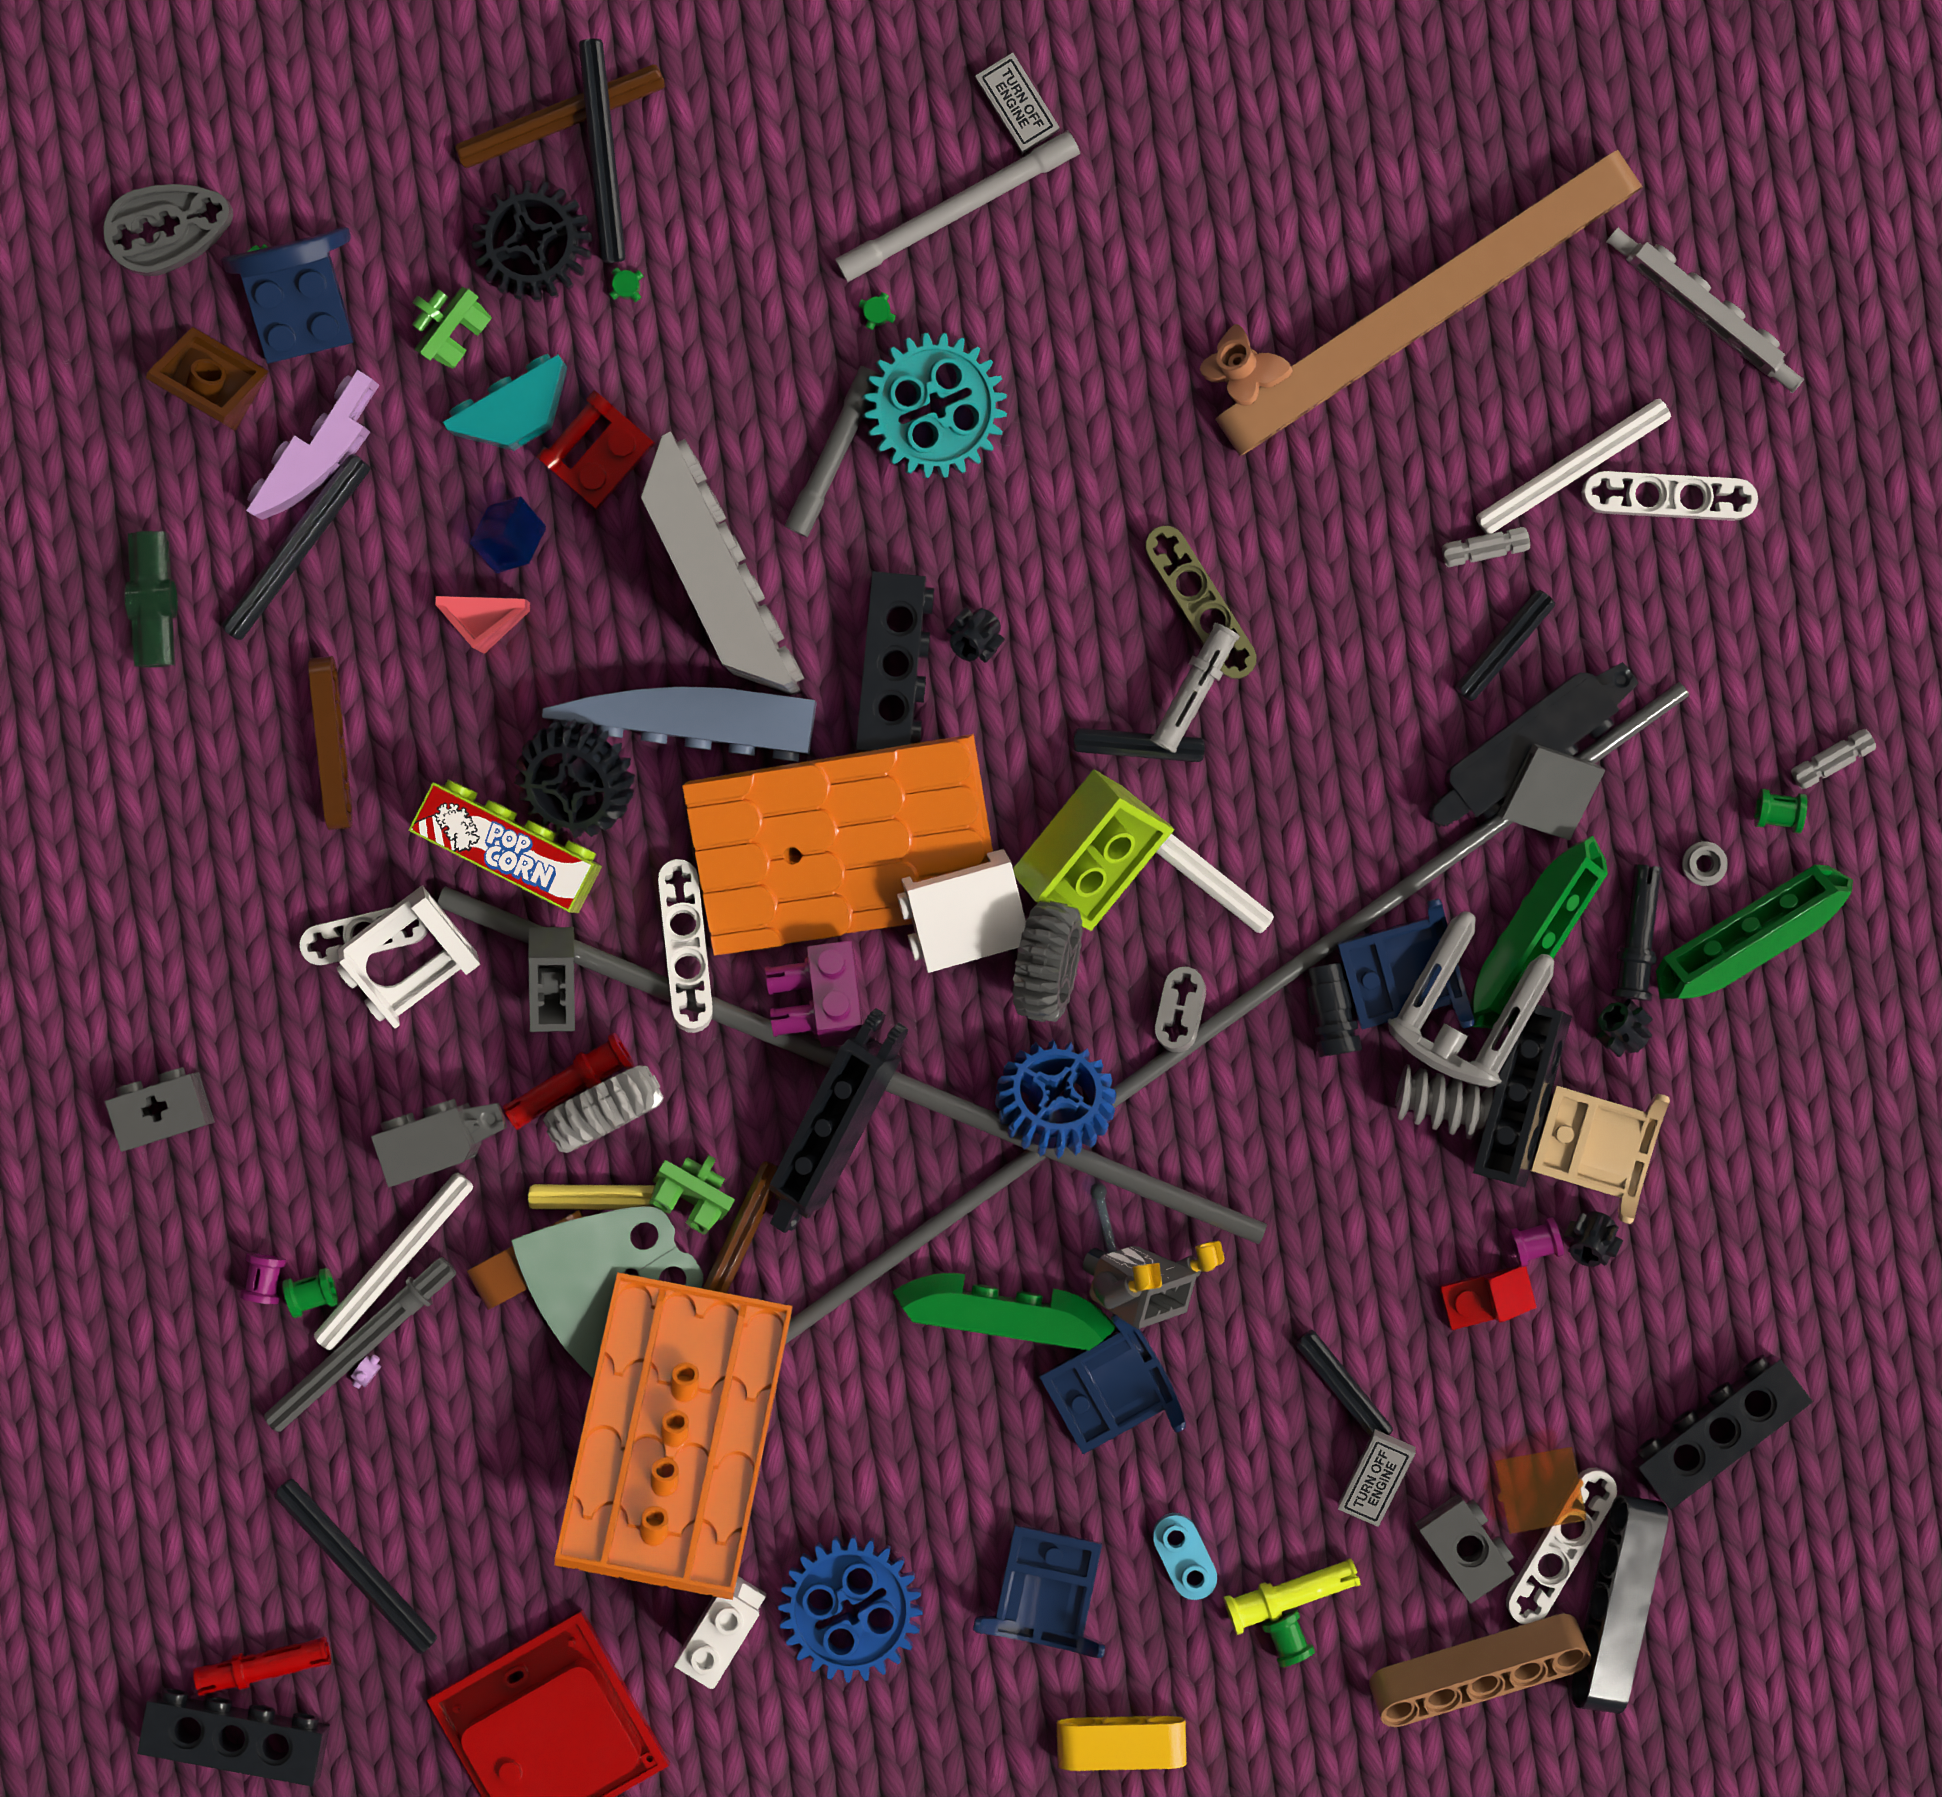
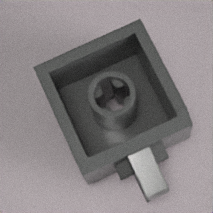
M454 1098L423 1109L425 1118L415 1121L413 1113L380 1123L383 1132L373 1135L371 1138L389 1188L463 1163L465 1160L475 1157L482 1144V1140L507 1128L499 1103L470 1107L469 1103L457 1107Z

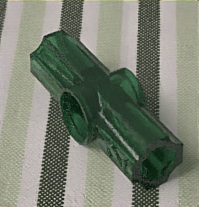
M166 531L128 533L130 581H127L125 586V605L128 618L132 621L134 667L137 668L175 666L173 618L177 617L178 596L175 581L171 579L169 533Z

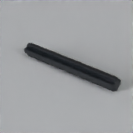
M598 38L584 39L579 42V53L601 258L605 263L622 262L625 260L626 255L603 42Z
M354 454L346 458L223 621L221 627L227 634L237 640H241L246 636L368 474L370 467L366 462Z
M294 1479L285 1481L275 1491V1499L417 1653L422 1654L428 1650L437 1640V1635L299 1484Z

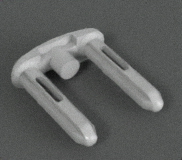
M1463 911L1450 921L1420 977L1415 982L1414 988L1396 1018L1388 1019V1027L1391 1035L1403 1047L1433 1069L1457 1080L1490 1088L1502 1082L1498 1073L1553 977L1554 960L1550 955L1541 954L1528 964L1475 1061L1467 1062L1457 1055L1468 1037L1445 1023L1434 1042L1422 1037L1420 1032L1475 933V916L1471 912ZM1441 966L1442 969L1422 1005L1417 1008V1003L1433 974ZM1516 1009H1520V1013L1498 1051H1495V1046Z

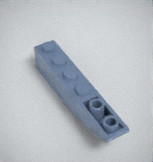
M668 687L636 689L587 697L543 708L542 718L553 720V723L559 721L563 726L573 719H576L579 726L580 724L586 725L593 722V726H597L596 734L600 735L602 732L609 730L608 737L623 738L624 730L641 732L640 741L667 744L668 736L685 738V747L711 750L712 742L729 744V753L755 756L756 748L773 750V759L799 762L800 754L810 755L817 702L810 699L729 688Z

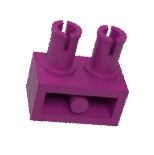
M852 941L807 946L808 957L805 958L803 963L773 967L765 966L769 995L808 989L809 993H813V999L809 1000L810 1004L776 1009L770 1008L774 1037L813 1031L814 1035L819 1036L820 1044L823 1048L843 1045L848 1039L857 1036L864 1023Z

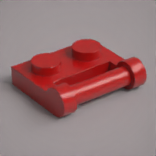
M593 390L586 398L588 404L551 447L549 449L544 447L536 457L598 510L655 443L604 397ZM603 415L611 424L573 468L570 469L562 460L598 418Z

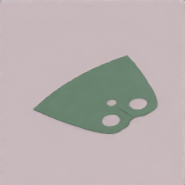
M629 1207L590 1215L549 1226L511 1240L521 1272L540 1313L568 1353L593 1379L617 1272L624 1273L626 1269L633 1268L638 1271V1276L659 1280V1276L664 1269L676 1266L685 1272L686 1286L702 1287V1270L692 1255L683 1253L676 1247L674 1242L675 1228L667 1215L656 1207ZM648 1222L653 1224L658 1231L656 1244L649 1249L636 1248L630 1240L632 1229L640 1223Z

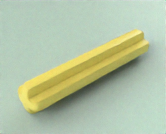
M534 1184L529 1187L528 1203L532 1209L617 1210L639 1206L654 1207L650 1205L649 1201L655 1185Z

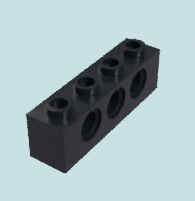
M872 572L856 743L857 751L866 752L920 743L922 721L914 720L915 702L924 703L926 676H918L919 658L928 659L930 632L922 631L923 614H932L934 588L926 587V576ZM895 609H906L912 614L913 623L908 630L895 632L889 628L887 619L889 614ZM897 652L907 657L909 667L903 675L893 677L884 671L883 663L889 654ZM887 697H897L905 705L904 714L896 721H887L880 716L879 706Z
M1536 1005L1501 1068L1499 1078L1502 1082L1496 1086L1474 1166V1174L1526 1187L1571 1023V1015L1563 1011ZM1517 1009L1515 1020L1520 1013V1009Z
M1773 1354L1767 1358L1764 1355L1756 1357L1743 1368L1744 1376L1732 1385L1729 1382H1725L1716 1387L1708 1394L1707 1399L1709 1402L1696 1412L1694 1409L1685 1411L1672 1422L1673 1430L1661 1439L1658 1436H1653L1636 1450L1638 1456L1631 1462L1658 1498L1670 1510L1813 1403L1812 1399L1780 1358ZM1761 1390L1764 1395L1762 1407L1758 1411L1747 1412L1745 1409L1746 1396L1752 1391ZM1719 1417L1727 1418L1729 1429L1726 1435L1719 1439H1712L1709 1434V1427L1712 1421ZM1684 1444L1691 1445L1694 1451L1692 1460L1684 1466L1675 1465L1673 1460L1675 1450Z
M172 1688L162 1689L161 1693L156 1692L147 1701L137 1754L311 1787L321 1777L330 1724L319 1723L320 1718L318 1716L308 1713H294L293 1717L276 1715V1709L265 1705H250L249 1709L232 1706L231 1700L222 1697L211 1696L206 1697L205 1701L188 1698L189 1693L186 1691ZM184 1717H191L198 1721L201 1727V1734L199 1736H191L184 1731L182 1727V1719ZM234 1725L239 1727L245 1735V1742L243 1744L230 1742L225 1734L226 1726ZM274 1733L283 1735L288 1741L289 1750L287 1752L275 1751L269 1744V1735Z

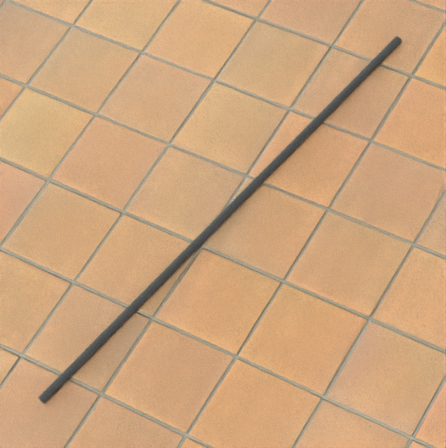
M1680 682L1676 683L1574 757L1594 764L1686 699L1689 696L1688 691ZM1499 811L1202 1023L1199 1026L1194 1044L1188 1050L1183 1052L1165 1050L1112 1089H1115L1116 1100L1112 1104L1114 1108L1338 948L1337 942L1353 938L1513 822L1502 819L1498 815ZM1025 1150L790 1319L786 1344L1046 1157H1040L1035 1152Z

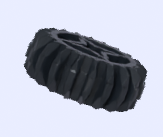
M529 180L523 181V194L519 195L513 185L509 184L506 186V192L510 198L502 201L500 196L494 193L490 198L497 208L491 211L487 207H481L479 213L488 220V223H474L473 225L475 233L485 236V238L476 239L471 243L474 251L486 252L475 260L476 265L479 268L492 266L486 272L484 278L488 283L496 282L501 278L498 291L503 295L508 293L513 285H515L514 297L518 301H523L527 289H531V296L534 302L541 301L542 288H547L548 293L553 299L557 298L559 294L555 287L556 283L561 281L567 289H571L574 284L567 274L572 271L576 275L583 276L585 273L584 268L576 262V259H591V252L586 248L579 247V245L591 242L593 236L590 232L578 231L585 227L589 220L585 214L573 216L580 208L579 203L575 199L563 205L567 194L562 188L556 190L551 198H549L550 185L548 182H541L536 194L534 193L532 183ZM526 209H546L558 215L563 221L554 225L552 222L537 224L531 220ZM514 214L516 222L515 233L512 237L503 241L504 246L497 248L500 230L504 223ZM525 223L537 238L543 237L542 241H537L540 245L537 248L540 260H538L533 250L531 251L527 245H522V242H527L524 238L528 234L524 226ZM567 235V246L562 258L553 268H550L548 260L549 250L553 245L561 242L560 237ZM510 258L513 261L523 258L529 259L536 267L538 275L515 273L506 268L502 261Z
M576 719L568 721L565 726L557 721L552 723L548 729L544 727L539 729L534 734L533 739L528 740L523 746L522 755L516 762L515 768L520 772L516 775L514 784L523 787L519 793V800L531 802V806L528 808V815L539 813L543 817L541 826H547L550 822L555 824L557 836L563 834L567 828L570 829L574 839L581 837L584 832L593 837L601 829L606 831L613 827L618 818H622L627 811V804L633 798L634 790L630 787L634 783L635 774L626 771L631 765V758L619 757L618 753L622 750V743L614 745L608 743L609 730L602 732L600 735L595 734L593 722L586 724L582 730ZM562 753L563 759L560 763H556L554 767L546 766L547 756ZM595 792H604L603 801L587 805L589 795H594Z

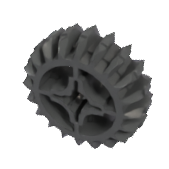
M1040 901L1030 911V916L1026 920L1025 929L1021 935L1013 977V1004L1018 1015L1040 1022H1056L1065 1012L1066 1005L1070 1002L1071 992L1074 990V981L1077 976L1080 949L1082 947V919L1077 908L1050 901V903Z

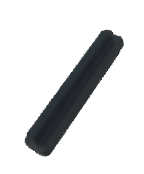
M1541 590L1536 591L1456 684L1455 689L1460 695L1469 701L1475 700L1555 607V602L1547 593Z
M1078 728L1074 732L1073 748L1074 751L1081 753L1200 762L1204 758L1205 742L1202 738L1182 737L1176 748L1177 751L1172 753L1150 740L1154 734Z
M1313 1330L1304 1333L1296 1341L1297 1348L1371 1438L1375 1429L1390 1435L1393 1432V1427L1317 1333Z

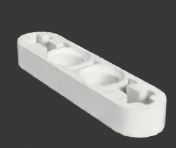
M1603 471L1588 478L1581 492L1582 500L1586 507L1593 512L1602 514L1735 521L1752 514L1758 503V495L1754 486L1747 480L1738 478ZM1601 480L1606 481L1608 489L1622 490L1624 488L1623 481H1629L1626 492L1628 507L1621 506L1624 498L1622 496L1609 497L1606 499L1605 504H1601L1599 496L1592 495V489L1598 487ZM1648 482L1657 487L1659 500L1655 506L1644 507L1638 503L1635 492L1639 484ZM1694 485L1701 489L1704 500L1700 508L1691 510L1682 505L1680 492L1684 486ZM1712 486L1718 487L1716 496L1730 495L1733 493L1734 488H1738L1739 495L1747 497V504L1741 505L1738 508V512L1733 511L1732 503L1718 502L1715 504L1716 511H1710L1714 498Z
M675 859L667 862L661 868L658 878L672 1014L675 1023L680 1029L695 1033L702 1031L709 1025L713 1013L699 879L697 871L691 863ZM682 871L683 878H691V882L684 883L685 901L694 899L695 904L680 902L670 907L667 906V901L676 903L674 885L666 884L667 880L673 879V872ZM688 913L692 915L696 921L694 931L685 936L674 933L670 927V922L676 914ZM692 956L700 962L701 970L697 976L691 979H684L676 973L675 964L681 957ZM704 985V991L695 990L697 1007H705L706 1011L698 1014V1021L689 1022L688 1015L680 1014V1010L687 1008L686 991L678 994L676 993V988L692 989Z
M1588 1468L1576 1477L1510 1588L1506 1598V1606L1511 1616L1517 1622L1525 1625L1545 1618L1611 1508L1612 1502L1617 1495V1485L1614 1479L1604 1470ZM1599 1478H1602L1604 1480L1601 1486L1606 1490V1493L1603 1497L1595 1495L1592 1498L1588 1507L1596 1512L1593 1517H1590L1582 1508L1572 1504L1575 1499H1578L1584 1505L1589 1497V1491L1585 1488V1484L1588 1481L1596 1483ZM1570 1515L1580 1516L1585 1523L1583 1534L1576 1539L1565 1538L1561 1533L1562 1521ZM1548 1553L1557 1554L1562 1560L1561 1571L1554 1577L1542 1576L1538 1571L1539 1560ZM1533 1575L1540 1584L1551 1588L1545 1594L1539 1587L1533 1599L1537 1603L1538 1608L1535 1611L1527 1609L1524 1614H1521V1606L1517 1603V1599L1520 1595L1526 1598L1530 1596L1535 1586L1531 1582H1527V1580Z

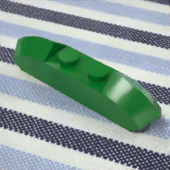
M1593 835L1568 848L1545 869L1529 894L1523 899L1519 910L1506 930L1499 936L1495 947L1484 962L1473 988L1470 1007L1474 1016V1025L1471 1027L1493 1028L1528 964L1541 954L1550 955L1554 959L1608 875L1606 859ZM1517 1009L1513 1013L1507 1025L1512 1024V1022L1514 1021Z
M1815 864L1663 957L1656 970L1659 999L1694 998L1715 992L1808 937L1827 923L1843 906L1852 892L1853 879L1828 865Z
M941 1273L915 1279L893 1291L901 1307L912 1322L1088 1351L1102 1342L1117 1328L1106 1314L1089 1301L1070 1292L1054 1288L1049 1304L1042 1302L1043 1295L1031 1292L1017 1291L1016 1298L999 1296V1288L987 1285L973 1284L972 1291L963 1290L965 1274Z

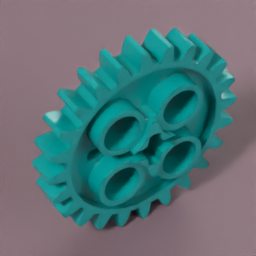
M924 333L921 334L920 347L918 348L911 338H907L904 340L905 353L902 354L895 347L888 349L889 356L893 361L891 364L882 360H878L875 363L877 368L883 373L881 377H867L866 381L876 387L875 393L862 395V399L874 403V409L863 413L862 416L866 419H875L877 424L867 434L868 436L881 434L883 440L879 443L876 450L881 452L891 448L893 450L889 461L891 465H895L903 458L906 459L905 473L911 474L917 465H921L922 477L929 478L933 467L936 466L940 477L946 478L949 474L950 464L954 466L958 473L966 472L965 458L974 464H979L981 459L977 449L981 448L986 451L994 449L991 442L987 439L988 434L1002 435L1003 431L993 424L994 419L1007 417V413L997 409L995 403L1007 398V394L997 393L993 390V386L998 384L1002 377H988L986 372L992 366L993 361L988 360L979 364L976 361L980 352L979 347H974L968 353L963 352L964 338H958L950 347L948 346L947 333H942L939 335L936 345H933L929 334ZM942 364L950 365L956 372V383L950 389L941 387L936 380V371ZM902 381L909 382L916 390V400L909 407L901 405L895 397V389ZM964 388H969L971 391L968 397L941 407L939 409V418L936 413H928L904 424L898 421L901 415L928 405L930 403V394L934 399H940ZM960 405L968 407L974 416L972 426L966 431L959 429L953 421L954 411ZM920 422L926 423L933 430V441L926 448L916 445L912 436L913 429Z

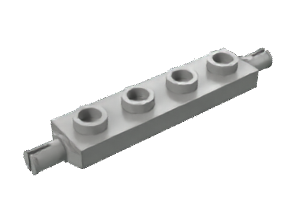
M1619 227L1608 238L1606 242L1623 254L1631 266L1765 375L1776 379L1790 393H1793L1804 381V378L1784 363L1783 357L1785 354L1778 349L1780 343L1772 334L1761 328L1756 331L1743 320L1746 316L1740 308L1727 300L1723 303L1709 293L1711 287L1702 277L1693 272L1687 275L1674 263L1677 259L1665 247L1659 244H1655L1653 247L1648 242L1644 245L1638 244L1620 230Z

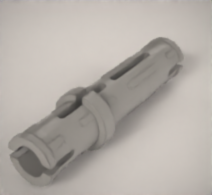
M1214 623L1213 629L1197 657L1192 656L1188 663L1191 669L1175 698L1172 700L1155 734L1151 737L1150 740L1172 753L1177 751V746L1195 717L1214 680L1219 681L1223 675L1220 669L1236 640L1240 637L1237 633L1221 624Z

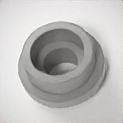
M1698 842L1690 846L1684 853L1682 869L1685 876L1692 883L1700 886L1713 885L1719 882L1725 875L1727 857L1718 845L1712 842ZM1702 855L1709 857L1711 860V867L1707 872H1701L1696 865L1697 859Z

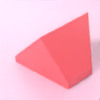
M436 596L435 602L438 609L471 647L483 654L530 612V602L526 599Z

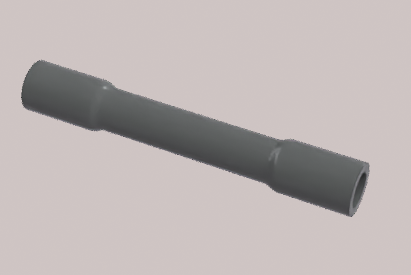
M860 366L844 399L840 415L804 489L800 491L785 522L784 527L808 538L824 505L825 495L863 418L862 414L870 409L872 403L863 400L862 395L875 393L876 387L866 381L867 377H881L882 375L869 368Z

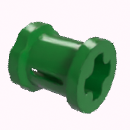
M1760 789L1754 813L1755 827L1762 828L1767 824L1789 827L1793 833H1801L1807 814V795L1799 793L1796 797L1770 794L1768 789Z
M327 1268L320 1269L318 1275L295 1282L291 1278L283 1281L285 1300L294 1318L301 1317L303 1311L328 1304L333 1307L338 1305L339 1300L335 1282L330 1270Z
M1297 1609L1282 1612V1617L1278 1621L1272 1622L1268 1619L1261 1625L1264 1632L1271 1635L1279 1657L1276 1659L1279 1667H1287L1299 1663L1316 1652L1313 1644H1307L1297 1621L1300 1618Z

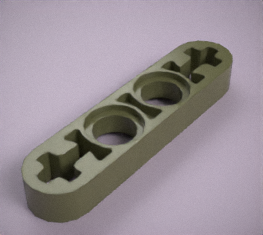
M1171 526L1155 528L1149 534L1145 543V552L1149 561L1203 646L1210 634L1201 628V614L1209 609H1216L1223 614L1225 627L1233 630L1240 636L1236 640L1233 649L1236 652L1244 650L1248 657L1243 661L1245 669L1239 671L1236 666L1228 669L1225 663L1220 670L1223 672V676L1229 679L1246 677L1253 671L1256 665L1254 647L1181 532ZM1160 535L1166 540L1172 537L1176 540L1177 544L1172 550L1178 561L1184 555L1190 561V563L1178 566L1170 576L1167 575L1164 568L1170 567L1172 565L1166 554L1163 553L1157 556L1153 550L1158 545L1156 537ZM1193 572L1200 577L1202 586L1197 595L1187 597L1177 590L1176 580L1181 573Z

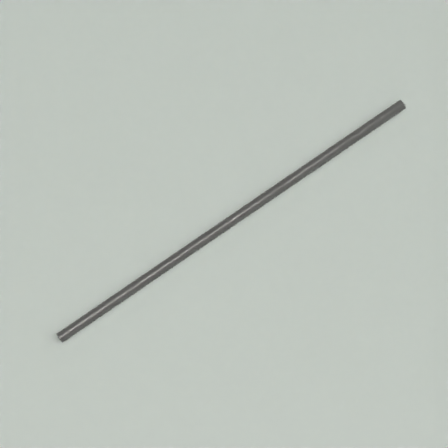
M446 886L443 888L437 902L441 909L529 944V928L544 927ZM574 939L575 964L671 1003L668 977ZM677 987L676 993L678 994L686 991L687 1010L697 1014L706 1011L705 1007L700 1008L696 1005L695 990L697 989ZM711 996L713 1006L711 1020L830 1068L840 1049L836 1046L822 1048L819 1039L801 1032L774 1037L770 1019ZM896 1071L885 1090L1022 1147L1021 1141L1023 1136L1009 1138L1007 1132L1010 1124H1000L999 1113ZM1032 1143L1030 1147L1026 1148L1038 1154V1145ZM1066 1147L1063 1156L1059 1159L1056 1157L1054 1149L1047 1148L1046 1153L1042 1155L1256 1244H1260L1265 1233L1267 1224L1084 1148H1081V1152L1075 1156Z

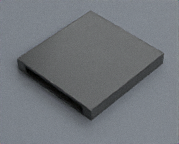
M1533 743L1498 815L1502 819L1570 840L1605 769L1597 764Z

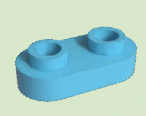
M1169 1513L1162 1516L1154 1526L1153 1540L1176 1590L1183 1597L1191 1600L1207 1597L1212 1593L1217 1584V1572L1194 1523L1189 1517L1181 1513ZM1174 1530L1181 1531L1184 1534V1540L1178 1545H1172L1167 1540L1169 1533ZM1197 1570L1203 1574V1580L1200 1584L1192 1585L1188 1583L1187 1575L1191 1571Z

